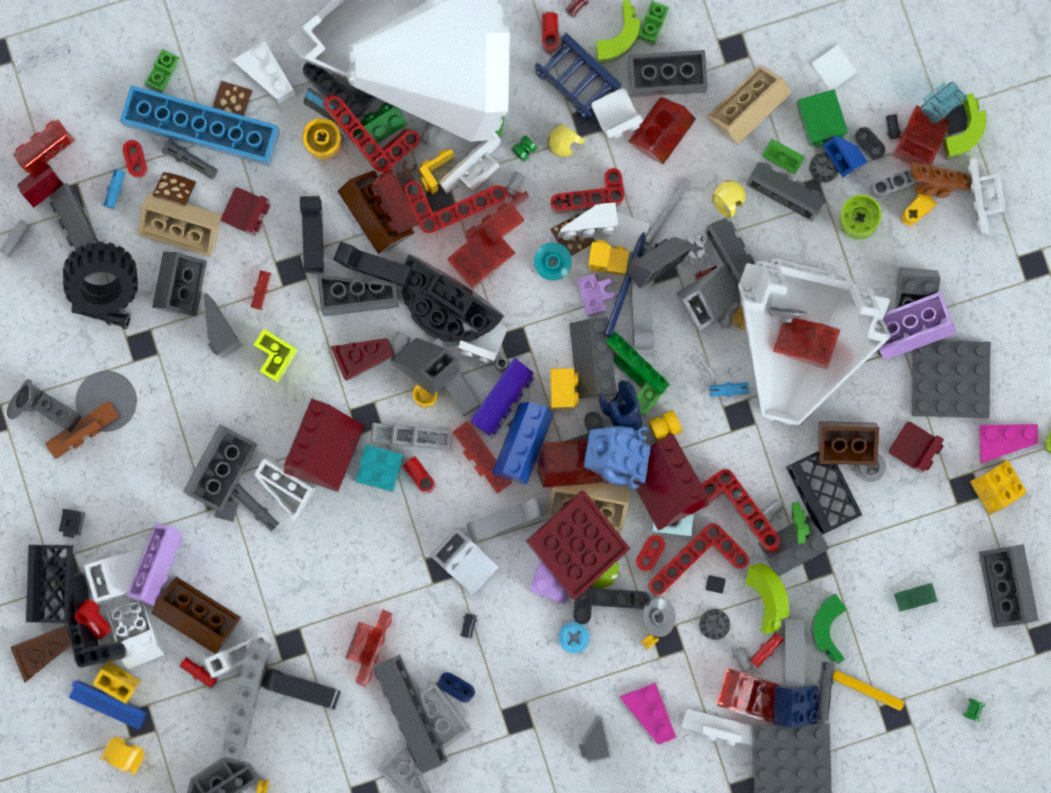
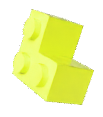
M263 329L254 343L256 348L269 355L260 372L276 383H279L298 350Z

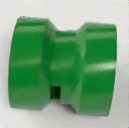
M524 135L520 143L515 144L511 149L518 158L525 162L528 159V155L534 153L538 147L529 137Z

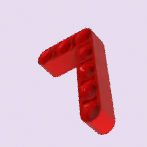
M328 95L323 100L325 110L369 164L379 172L388 171L420 142V136L416 131L405 129L383 148H380L342 99L335 95ZM332 99L337 100V106L334 109L329 108V102ZM344 114H348L349 121L342 124L341 117ZM356 129L361 130V135L358 138L353 137V132ZM412 133L414 136L413 141L407 143L406 136ZM372 143L373 150L366 153L365 146ZM394 146L399 147V152L396 155L391 153ZM380 158L385 160L382 167L377 166V161Z
M409 181L404 186V193L419 227L425 233H433L496 205L507 197V191L503 186L493 185L432 212L419 183ZM411 184H415L418 187V192L415 195H410L407 191L408 186ZM496 188H500L503 192L502 197L499 199L493 197V191ZM478 196L485 198V204L481 207H478L475 203ZM418 202H424L426 206L425 210L421 213L415 209V205ZM466 204L468 206L466 214L458 212L459 205ZM445 211L451 215L448 222H443L440 218L441 214ZM427 219L433 221V227L430 230H426L423 227V222Z
M720 470L701 483L704 490L707 487L715 489L714 493L707 494L709 503L725 494L766 551L773 552L779 547L778 534L730 470ZM723 476L731 478L729 483H722L720 480ZM735 491L742 493V496L738 499L733 498L731 495ZM749 506L753 508V512L745 514L743 509ZM762 522L765 526L763 529L757 530L754 528V524ZM772 537L776 540V543L769 546L765 543V540Z
M708 524L650 580L648 587L653 594L659 595L664 593L711 546L737 569L745 568L748 565L749 556L718 524ZM710 527H715L718 531L715 538L708 535ZM697 540L702 541L704 544V548L701 551H697L694 548V543ZM725 540L731 544V549L728 552L723 551L721 548V544ZM684 553L690 557V562L687 565L682 564L680 561V556ZM738 554L742 555L745 559L741 566L735 563V557ZM669 567L675 568L677 572L674 578H669L666 575V570ZM656 580L663 584V588L659 592L654 591L652 588V584Z

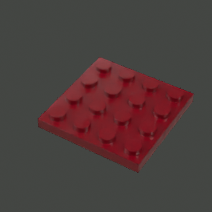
M581 490L525 541L572 600H576L631 549L584 490Z

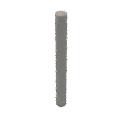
M687 178L682 180L645 238V243L648 245L652 243L690 184V180Z

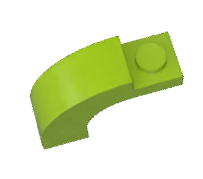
M630 0L622 2L624 21L622 32L613 39L596 41L597 61L599 63H608L620 59L631 50L636 42L640 18L632 19V17H635V7L631 6Z
M974 93L967 94L963 98L968 121L966 130L960 135L947 137L942 141L946 160L967 153L979 142L985 131L987 121L986 110L978 111L979 101L975 98Z
M761 562L749 566L745 584L755 589L764 603V617L760 631L764 634L775 632L781 626V619L789 615L787 591L779 576Z

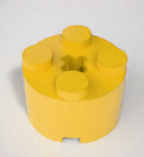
M318 118L310 121L304 128L303 143L307 152L312 157L324 161L333 158L339 153L343 144L342 136L338 126L333 121ZM322 136L326 141H320L319 137Z
M117 736L114 739L110 738L100 760L104 761L107 758L106 763L128 773L132 770L131 774L135 776L146 755L143 754L144 749L134 744L129 747L125 745L127 741Z

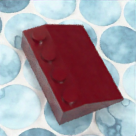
M311 398L285 460L283 473L339 492L363 432L364 425L333 406Z
M674 434L652 444L645 483L633 480V483L639 485L636 491L659 531L709 506L710 503L708 495Z

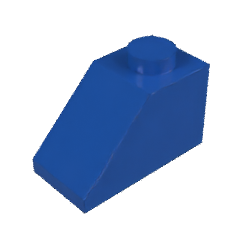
M834 136L822 145L842 178L855 172L867 163L858 146L838 136Z

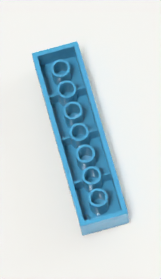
M133 85L130 86L120 122L129 128L171 138L270 166L280 132L278 125Z

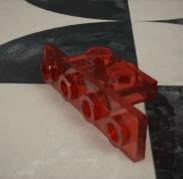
M527 191L517 193L512 197L513 201L509 204L504 203L497 208L498 212L491 216L489 214L484 217L479 226L476 227L474 225L466 231V240L469 242L485 231L495 244L525 222L515 207L529 198Z
M468 421L453 431V434L465 449L463 451L468 461H474L477 465L474 467L480 477L482 475L485 476L496 493L501 492L512 484L511 480L492 474L497 460Z
M382 610L376 627L358 622L345 658L362 664L355 681L362 686H366L367 682L371 679L373 665L378 660L379 649L385 642V633L392 623L391 612Z

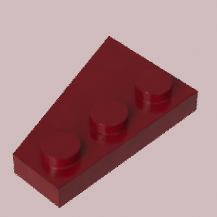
M388 338L330 346L345 381H349L395 356Z

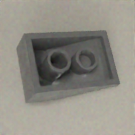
M206 293L204 294L207 334L210 340L208 346L216 356L220 355L224 358L240 348L242 344L213 298Z

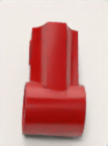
M546 12L542 14V48L544 51L552 53L558 49L559 45L558 13ZM547 39H553L555 43L553 45H548L545 43V41Z
M416 456L402 465L421 492L427 494L435 489L434 479ZM425 479L431 481V486L428 489L421 487V483Z
M87 599L76 611L75 619L79 623L87 625L97 639H102L110 633L111 626L99 613V605L93 600Z

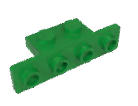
M388 102L382 104L376 112H370L365 115L364 119L360 121L376 143L381 142L408 124L399 108ZM354 130L353 137L361 133V130Z
M613 332L612 337L606 340V343L618 354L613 359V362L640 387L647 382L660 395L664 393L670 385L665 377L660 375L649 362L640 356L622 336Z

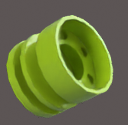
M868 195L851 197L845 202L840 213L839 223L842 231L852 239L862 240L869 238L875 233L881 221L882 212L880 205ZM857 215L864 217L862 223L856 221Z

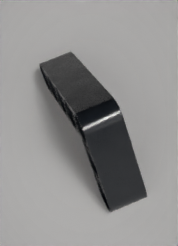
M73 572L71 623L67 624L77 666L83 668L124 658L126 649L122 642L99 645L97 637L87 625H83L75 619L76 611L85 600L89 599L84 574L82 572ZM66 574L60 576L62 580L66 577ZM63 588L61 589L62 599L65 597Z

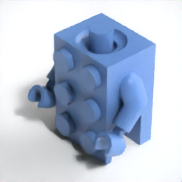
M615 426L590 430L584 467L602 475L609 483L628 485L630 489H636L639 485H635L633 480L645 483L651 446L642 442L648 437H643L640 432L646 433L648 429L643 427L636 431L630 427Z

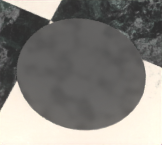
M101 371L90 375L80 385L76 395V409L81 418H83L105 402L110 401L119 417L100 429V431H115L125 426L133 417L137 406V396L133 385L126 377L113 371Z

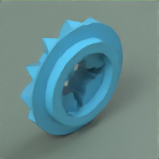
M577 622L566 624L559 632V643L569 653H579L589 643L588 630ZM569 631L570 633L575 634L580 631L579 636L577 637L579 639L580 644L578 642L576 643L575 641L568 644L570 636L567 632Z

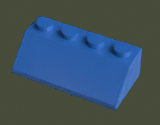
M532 402L519 403L492 471L493 475L527 485L554 413L548 407Z

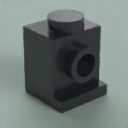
M63 508L59 531L63 532V536L74 538L75 535H81L85 513ZM69 520L73 521L72 527L67 526Z

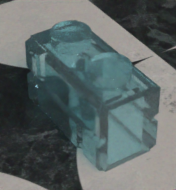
M953 81L947 85L942 83L936 89L937 93L933 94L931 92L923 99L925 103L920 109L925 115H928L933 124L939 122L966 99V95L959 90V87Z

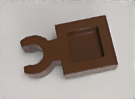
M407 160L402 164L403 173L397 171L390 188L404 195V186L407 182L415 180L410 175L417 168V164H414L412 169H407ZM413 184L408 186V193H410Z

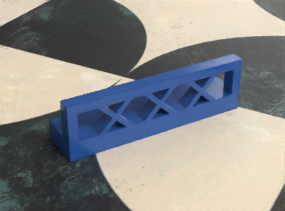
M80 680L73 681L70 699L138 730L141 729L148 711L128 702L125 704L110 694Z

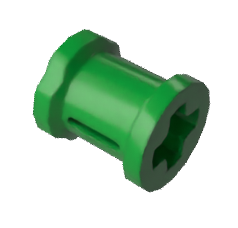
M969 698L968 701L970 703L963 716L980 722L979 716L986 704Z

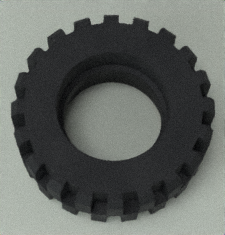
M98 241L96 244L90 242L84 247L81 245L76 248V252L72 251L64 262L63 290L67 300L70 303L72 302V306L76 309L80 308L81 312L86 314L89 312L95 316L97 314L106 316L111 312L115 314L119 312V309L126 308L128 302L131 303L134 300L138 291L137 268L132 255L127 251L125 252V249L121 246L116 247L114 243L110 242L105 244L104 241ZM98 272L109 273L116 277L114 281L105 285H94L84 280L87 276Z

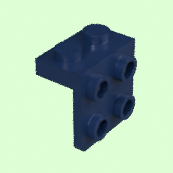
M782 685L775 686L774 725L796 728L807 726L808 724H816L818 718V686L811 685L799 688Z

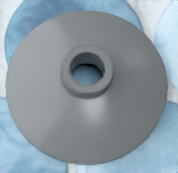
M768 308V311L781 317L782 322L792 323V319L807 315V312L797 309Z
M651 599L648 607L645 606L643 608L642 622L646 631L652 636L663 637L673 629L675 613L671 604L665 599Z

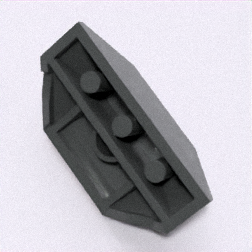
M223 757L192 777L187 793H241L261 779L251 763Z

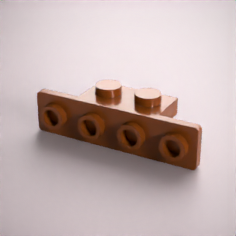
M914 162L910 164L914 180L920 181L914 186L917 194L944 199L956 188L967 191L971 189L967 173Z
M107 401L81 418L71 433L65 429L47 441L45 445L53 457L57 459L70 449H77L82 446L84 440L88 437L93 438L100 433V429L118 418L119 414L111 402Z

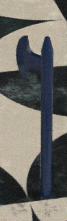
M645 232L638 238L631 260L637 256H644V252L648 250L643 247ZM655 243L654 249L658 247L657 243ZM627 272L604 333L607 337H612L632 280Z

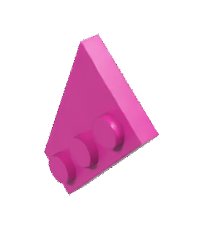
M1038 424L979 425L980 464L1038 444Z
M656 683L619 696L658 745L677 738Z

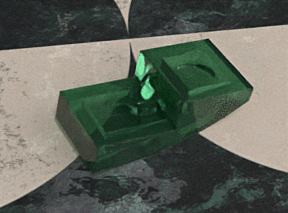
M933 583L894 593L899 612L938 602Z

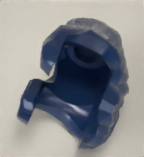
M621 380L618 383L619 392H617L615 398L607 404L605 396L601 392L599 394V404L602 412L611 419L613 427L624 426L634 428L633 430L637 431L643 425L640 415V403L634 386L629 381Z

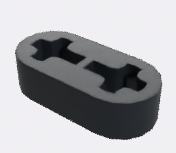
M861 127L858 129L854 136L856 143L871 159H880L885 154L884 144L869 128ZM860 132H861L862 134H864V133H867V134H868V136H867L866 138H867V140L869 141V143H868L865 139H863V140L860 139V136H861ZM871 144H872L875 148H877V147L880 148V151H879L880 155H879L878 153H875V154L872 153V151H873L874 149H873V147L871 146Z

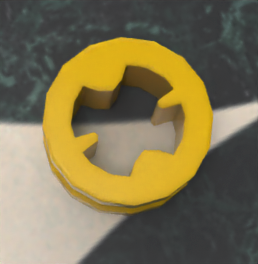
M649 634L640 644H644L645 650H648L659 638Z
M259 780L256 793H268L269 780Z

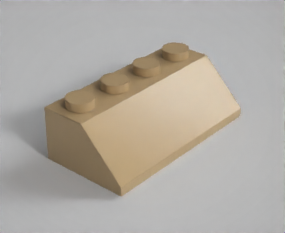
M760 65L709 113L707 118L726 138L738 145L792 92L782 77Z
M149 193L142 204L138 235L211 257L220 231L222 214L189 204L184 206L172 200L152 196L153 193Z
M555 473L547 516H554L581 490H584L615 530H623L631 490L629 487Z

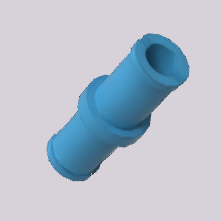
M113 170L110 185H107L106 188L108 192L103 203L104 207L115 209L118 195L122 192L121 185L126 174L124 171Z
M726 382V384L709 385V391H711L709 394L710 397H732V395L749 394V388H747L749 384L748 382L733 384Z

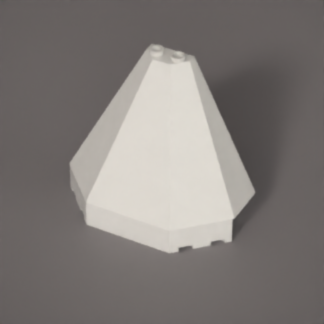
M332 0L287 40V43L299 55L300 60L348 79L350 63L348 62L347 54L350 51V45L429 0Z
M497 0L427 1L350 45V51L347 54L348 62L350 63V71H348L347 75L350 85L470 142L494 140L496 137L495 131L500 129L503 122L501 117L508 112L509 30L507 26H503L502 19H504L502 6L497 4Z
M772 259L771 263L766 260L756 262V265L747 263L738 288L762 417L769 421H782L786 425H800L891 337L883 321L890 299L875 295L876 291L865 285L858 286L854 284L855 280L848 276L780 259ZM768 308L797 309L807 312V315L792 319V323L782 322L781 317L768 311Z

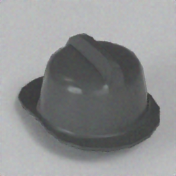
M30 379L25 380L9 402L7 417L15 419L22 411H35L33 407L44 391L33 386Z

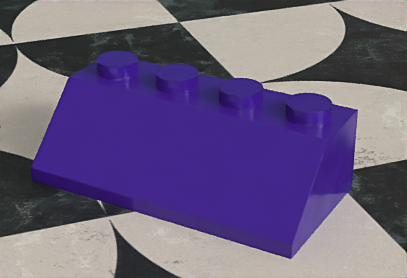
M514 358L470 420L471 424L489 437L491 434L496 435L501 428L499 423L502 418H508L512 412V409H510L514 402L517 404L523 396L521 391L525 386L529 388L534 381L532 377L534 372Z

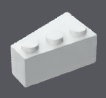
M265 41L232 60L238 69L245 73L279 104L296 95Z
M268 456L262 460L254 475L267 491L274 496L278 504L285 509L290 518L295 521L301 515L317 486L284 474V466Z

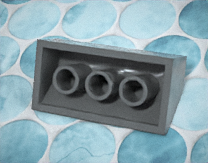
M758 162L746 185L813 221L825 200L822 197L823 194L813 189L811 191L805 188L806 185L798 180L794 182L789 179V175L782 171H779V173L774 171L773 167L768 163Z
M68 183L63 184L50 195L52 200L50 205L54 213L58 212L60 219H58L60 227L62 230L66 229L68 236H66L68 244L70 247L74 246L76 251V248L81 245L84 247L90 242H93V244L98 243L97 236L75 190Z
M724 218L709 224L706 227L705 233L722 263L726 265L738 288L746 264H755L750 254H746L744 250L745 244L741 237L737 238L734 233L736 228L732 221L728 222Z
M608 317L569 323L575 373H578V385L576 386L578 399L599 397L601 392L604 396H612L617 393L612 348L606 343L609 337L604 335L609 322Z
M219 424L183 492L222 512L258 444Z
M1024 544L979 552L993 628L1039 621Z

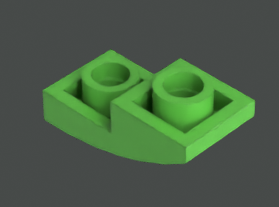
M651 1L637 39L655 45L669 7Z
M162 49L154 62V68L145 81V86L162 93L180 58Z

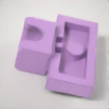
M594 273L577 279L588 316L606 311L604 301L617 298L616 293H607L606 288L613 284L611 278L598 282Z

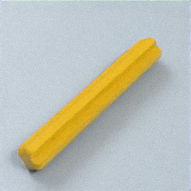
M838 670L833 672V680L897 710H901L904 706L903 700Z

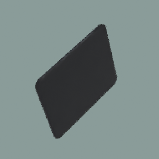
M709 575L706 590L723 593L726 579Z

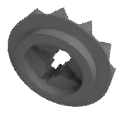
M827 153L816 154L810 161V174L819 182H830L839 174ZM826 161H828L827 167H829L831 170L826 169V171L823 172V174H821L822 167L819 164H824Z
M711 609L701 616L699 627L706 638L719 640L729 632L730 620L728 615L722 610ZM719 617L718 624L723 628H715L711 632L712 625L707 621H715Z

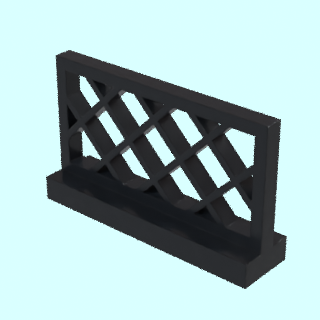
M817 451L786 466V469L811 520L821 534L824 535L862 516V513L838 464H819ZM805 461L812 463L811 473L805 472L801 463ZM816 465L825 468L823 478L813 475ZM829 470L836 473V482L826 480ZM812 478L822 481L819 491L812 488ZM825 483L834 486L832 495L822 492ZM837 487L844 489L846 493L844 500L835 497ZM821 495L830 498L828 508L820 505ZM833 500L843 503L840 513L831 510ZM846 504L853 507L855 515L850 517L843 514ZM829 513L839 516L837 523L832 526L828 521Z
M28 545L26 622L71 623L73 545ZM47 549L53 554L49 560H47ZM63 549H66V558L62 560L59 554ZM55 559L60 564L56 570L51 565ZM47 568L52 573L48 580L46 579ZM62 569L66 572V577L63 580L58 575ZM54 579L59 583L55 590L50 584ZM46 588L51 592L47 599L45 598ZM62 588L65 591V597L63 599H61L58 595L59 591ZM54 598L59 603L55 609L50 605ZM47 607L50 615L45 619V608ZM61 608L64 610V619H61L57 614Z

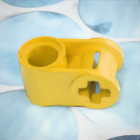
M920 194L903 211L901 221L907 226H912L930 212L937 203L930 196ZM913 213L914 216L910 219L908 216Z

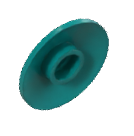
M559 243L544 244L537 250L534 256L535 270L546 280L555 281L562 279L569 273L572 266L570 252ZM554 259L556 261V265L551 266L549 264V261Z

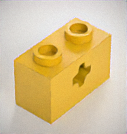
M106 662L92 685L127 704L141 680L113 663Z

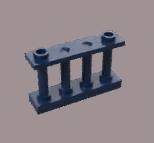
M566 32L561 37L562 48L543 67L537 62L535 64V73L540 79H546L577 108L576 112L583 119L587 118L590 120L593 115L590 112L592 109L591 104L602 98L608 91L615 92L619 90L621 83ZM572 52L576 56L575 61L556 80L549 71L566 53ZM580 66H587L590 69L589 74L569 92L562 84ZM594 78L602 80L604 82L603 86L585 105L576 99Z

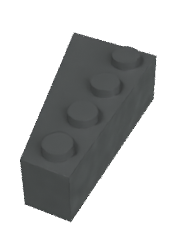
M317 274L320 307L323 316L399 307L396 283Z

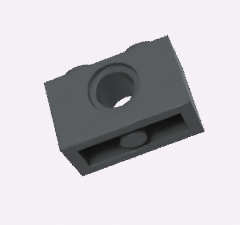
M43 392L33 407L41 415L70 433L81 419L78 413Z

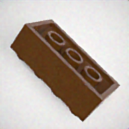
M375 170L349 179L337 191L378 254L392 249L415 233Z
M177 576L157 599L151 612L152 615L214 654L220 651L241 619L240 616Z

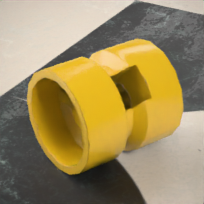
M419 384L413 389V398L420 407L430 408L436 404L438 391L432 396Z
M673 410L664 413L662 418L657 416L648 420L656 441L668 435L674 434L675 436L683 432Z

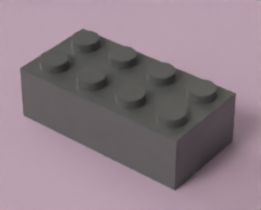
M705 50L631 54L628 57L630 97L706 93Z

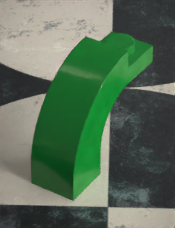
M837 594L829 596L817 608L812 620L811 634L818 652H823L826 649L828 652L825 654L832 663L835 661L837 664H840L845 658L833 643L830 636V628L835 618L845 612L847 608Z

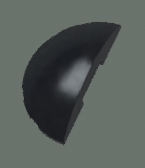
M411 254L408 255L404 265L413 268L407 287L402 289L404 304L408 306L412 314L411 318L427 334L447 342H468L491 332L501 322L504 315L480 295L438 268Z

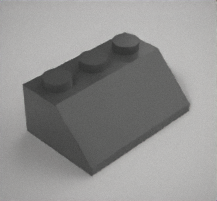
M675 236L670 240L666 238L658 244L657 248L651 247L645 251L644 256L641 258L639 256L633 258L629 262L630 266L626 272L638 288L641 289L682 263L694 248V245Z
M163 252L152 308L196 317L207 261L178 252Z
M806 516V521H804V523H808L809 527L806 543L798 544L793 524L777 532L779 547L775 551L768 552L758 543L772 570L778 576L830 549L821 532L809 516ZM769 537L765 540V543L769 546L774 545L776 540Z
M600 715L595 717L583 736V744H579L582 759L586 758L587 762L611 757L603 720Z

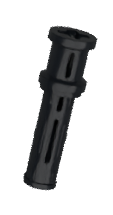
M73 306L71 308V313L102 320L109 326L112 324L117 325L124 330H127L131 320L130 313L123 314L117 312L113 314L111 312L106 316H103V314L95 316L89 312L87 314L81 312L80 308L76 309Z

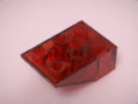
M916 105L892 156L908 164L914 162L931 166L950 121Z
M489 225L447 258V262L465 283L474 290L509 260L515 252L498 232Z
M794 318L792 323H782L773 352L828 370L840 336V329Z
M728 668L717 706L774 723L775 686L780 684Z

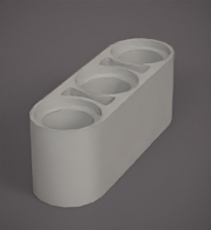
M909 167L875 180L870 187V193L874 198L879 199L913 187L920 181L912 178V171ZM899 178L902 181V185L896 186L893 179ZM877 184L882 185L884 192H878L875 186Z

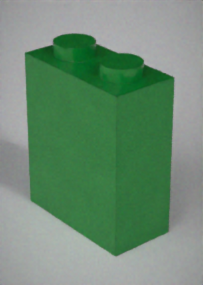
M835 89L798 99L796 106L809 146L821 147L834 136L844 139L848 130Z

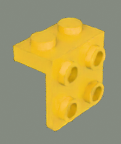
M444 149L437 154L438 157L434 160L428 159L421 164V168H419L420 180L426 192L430 191L433 195L439 191L438 183L431 173L454 159L452 149L448 151Z
M1009 461L1001 463L989 472L970 481L989 515L1007 507L1026 494L1025 487Z

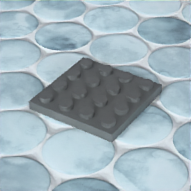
M938 340L914 349L912 364V416L989 419L991 342Z
M829 723L808 724L807 726L796 728L779 725H752L754 793H832Z

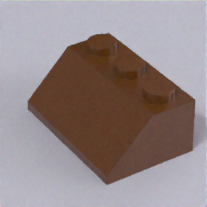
M818 422L819 464L877 465L879 426L876 422Z

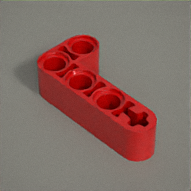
M616 168L607 170L604 177L605 188L553 195L550 201L551 210L560 214L589 210L598 204L615 203L616 207L620 206L624 200L621 172ZM615 174L618 177V181L610 182L608 176ZM618 193L621 198L618 201H613L610 195ZM593 195H599L602 201L600 203H594L591 200V197ZM575 197H580L583 203L577 206L573 204L572 200ZM567 198H569L570 207H567V203H565L567 202ZM556 200H560L563 203L560 208L555 204Z

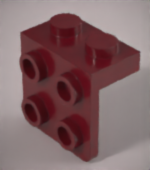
M44 163L19 182L17 186L24 198L35 208L59 189L63 182L50 165Z
M236 187L222 214L221 221L255 236L256 232H259L263 225L262 219L264 215H267L271 208L270 201L262 195L259 197Z
M909 421L905 423L889 449V454L917 472L922 473L931 468L934 462L932 461L935 454L938 455L944 447L942 444L944 439L938 435L933 436Z

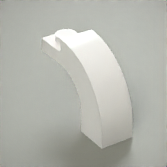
M267 631L204 660L211 677L214 678L244 664L248 645L252 639L270 643V651L275 649Z

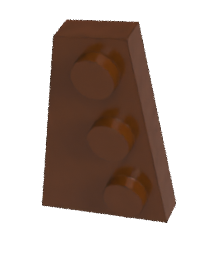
M65 625L13 645L10 648L26 683L72 644L68 628Z

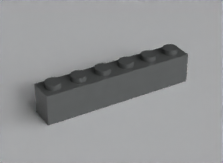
M401 655L374 666L375 676L383 688V694L388 699L391 712L398 721L399 729L407 741V747L412 752L415 764L421 774L448 762V758Z

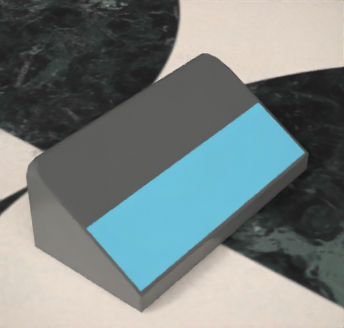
M308 88L304 104L335 123L323 106L325 97L312 88ZM332 101L329 102L330 109H334L337 106Z

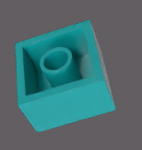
M365 444L355 482L394 493L404 455Z

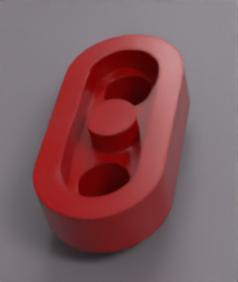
M136 140L127 141L123 145L127 170L131 176L141 178L147 173V163L143 148ZM132 148L137 149L134 154L130 153ZM136 166H141L139 172L135 171Z
M652 535L646 540L636 558V565L640 570L649 571L654 568L665 548V541L661 536ZM653 541L658 542V548L655 549L652 547L651 544ZM643 558L649 559L648 565H643Z

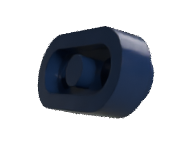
M445 672L438 679L439 688L460 702L468 703L475 695L472 685L452 673Z

